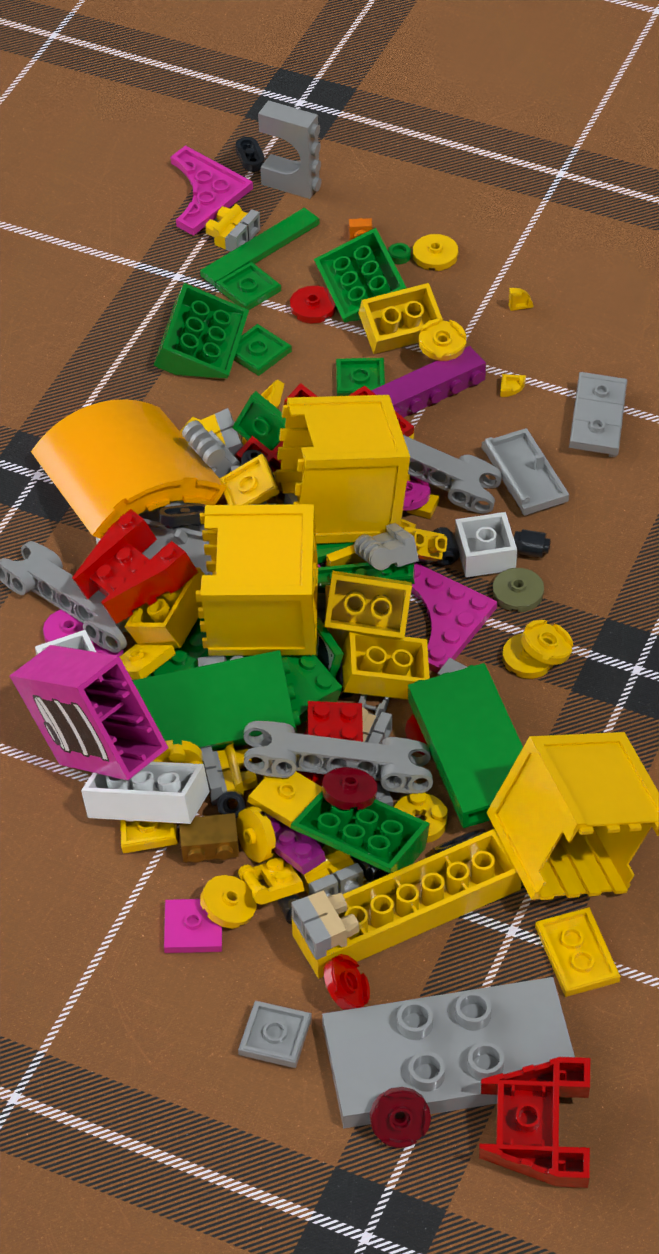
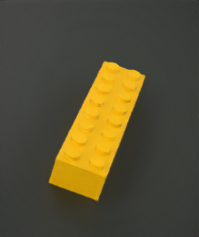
M493 829L342 894L347 903V911L338 914V916L343 918L354 914L359 922V932L347 938V946L340 947L337 945L327 950L326 956L316 960L293 919L292 934L316 976L320 979L324 977L326 962L340 954L348 955L357 962L521 890V879L497 832Z

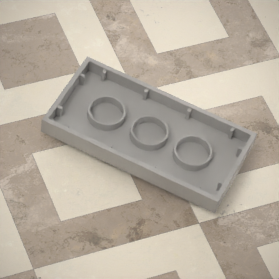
M553 977L322 1014L323 1031L343 1129L371 1124L369 1114L373 1102L381 1093L390 1088L407 1087L414 1089L424 1097L430 1108V1114L497 1104V1095L481 1094V1079L500 1073L507 1074L521 1070L522 1067L532 1064L535 1066L546 1063L550 1059L557 1057H575ZM398 1112L394 1118L400 1119L405 1113Z

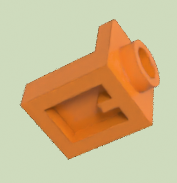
M372 218L349 219L350 240L373 229Z

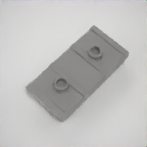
M585 372L579 373L569 448L609 454V457H616L618 455L627 379Z
M527 428L496 438L490 437L482 442L483 451L487 454L493 466L500 470L503 482L520 507L523 515L569 501V493Z
M144 519L157 540L142 552L143 555L151 559L164 546L173 541L187 553L195 567H200L205 575H212V572H207L206 561H211V555H205L204 544H209V541H203L202 532L182 527L168 529L160 522Z

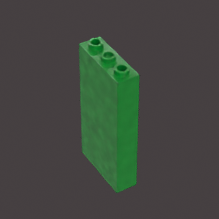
M280 650L132 680L164 740H173V744L182 745L183 740L197 745L200 749L211 747L213 752L223 750L229 744H233L234 747L247 745L244 740V728L253 721L287 723L294 727L295 733H297L296 726L301 725L298 709L293 710L291 700L296 699L293 683L287 684L286 674L291 673L288 658H282ZM252 731L249 733V735L254 737L260 736L262 734L261 731Z
M485 663L470 665L465 669L451 673L446 672L437 677L418 680L409 684V704L462 827L467 828L490 821L486 812L522 751L523 745Z

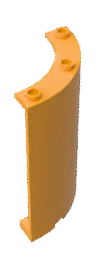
M137 400L103 401L79 409L55 424L31 451L89 532L99 539L104 536L113 523L130 509L140 514L147 509L150 512L159 507L170 505L171 501L183 500L184 503L216 505L227 488L215 472L188 444L189 442L185 440L182 433L160 407Z

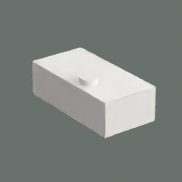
M150 762L129 780L92 773L81 790L88 818L191 824L210 792L204 764Z

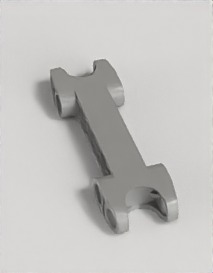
M403 435L410 454L408 474L448 491L449 500L462 508L482 514L493 510L495 498L484 488H496L500 485L502 474L498 468L472 455H463L457 459ZM485 475H492L496 479H488ZM478 501H485V502H488L489 504H488V505H482V504H480Z
M29 541L21 547V554L24 560L0 559V581L9 589L19 595L33 591L82 622L83 630H86L90 640L102 648L118 653L126 647L127 642L123 632H128L124 626L130 617L116 624L101 603L106 596L99 591L89 599H86L72 579L73 575L62 569V561L55 552L36 542Z
M253 721L244 728L245 742L254 747L245 752L244 765L247 770L256 774L287 778L296 771L326 774L335 768L351 767L367 772L376 781H381L384 789L392 792L424 793L433 785L431 772L421 767L429 762L430 750L425 743L420 741L387 737L379 744L305 735L295 733L294 727L290 724L272 721ZM252 731L262 732L260 736L256 737L249 735ZM416 751L425 753L422 757H414L411 754ZM253 757L261 758L263 761L260 763H252L249 761V759ZM419 778L427 779V781L422 784H417L414 782L416 779Z

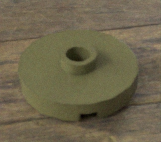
M510 568L497 575L493 582V598L505 610L511 611L514 609L518 610V612H526L537 607L543 599L544 583L540 576L532 570Z

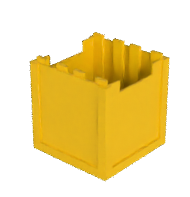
M390 395L287 398V405H283L282 418H286L285 428H280L279 440L284 442L283 447H278L277 456L278 460H282L281 470H276L275 482L280 483L283 494L295 493L298 501L293 504H314L317 544L355 542L361 535L373 537L387 532V525L396 523L401 526L410 454Z
M314 504L205 505V513H200V522L204 524V529H207L202 530L203 541H209V544H204L205 555H211V561H206L207 572H212V575H202L201 590L196 591L197 602H202V607H198L199 619L204 618V621H200L201 632H206L207 638H202L203 648H208L209 656L258 655L277 650L281 651V655H316L318 557Z
M625 732L529 736L486 812L531 900H550L554 896L564 895L567 898L580 897L581 894L599 896L602 892H614V894L627 893L631 885L630 882L634 877V873L629 865L630 861L651 828L659 836V792Z

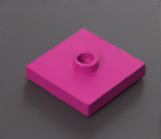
M200 899L165 900V953L222 952V927L207 917L208 913L205 908L202 909Z

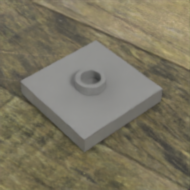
M255 1001L238 1049L239 1055L296 1068L312 1020V1013Z

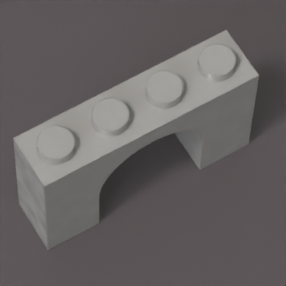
M268 100L258 113L259 132L288 141L297 150L301 161H294L270 154L261 166V185L310 199L315 191H319L322 182L321 178H319L321 168L319 152L321 144L318 140L320 133L318 115Z

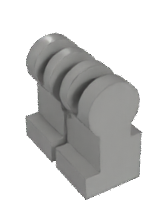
M192 421L184 427L182 436L219 478L229 473L230 466L241 464L212 430L208 432L199 421Z
M396 523L387 525V532L373 537L361 535L354 543L355 553L377 570H384L392 563L400 567L419 561L414 536Z

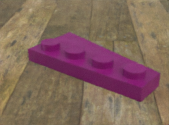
M260 811L262 816H267L270 819L275 832L276 845L272 851L304 875L326 861L324 851L315 839L291 829L267 813Z

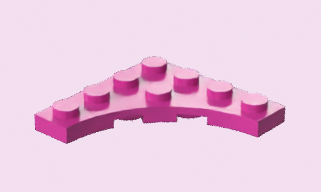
M184 146L171 156V164L187 176L193 188L192 202L176 219V226L193 236L202 230L210 219L214 220L217 218L218 210L222 206L226 208L231 207L253 189V182L187 146Z
M414 562L415 584H412L411 593L418 600L421 599L427 608L432 628L431 637L427 645L429 670L438 674L449 658L455 660L497 609V601Z

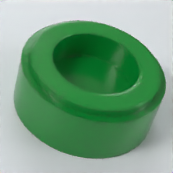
M395 243L388 248L394 264H405L411 258V249L404 243Z

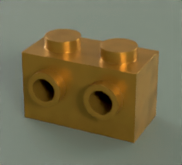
M235 813L194 817L191 824L179 823L183 862H201L212 859L226 860L232 857H239Z

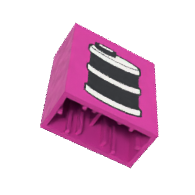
M49 645L10 675L59 765L129 780L169 748L118 655Z

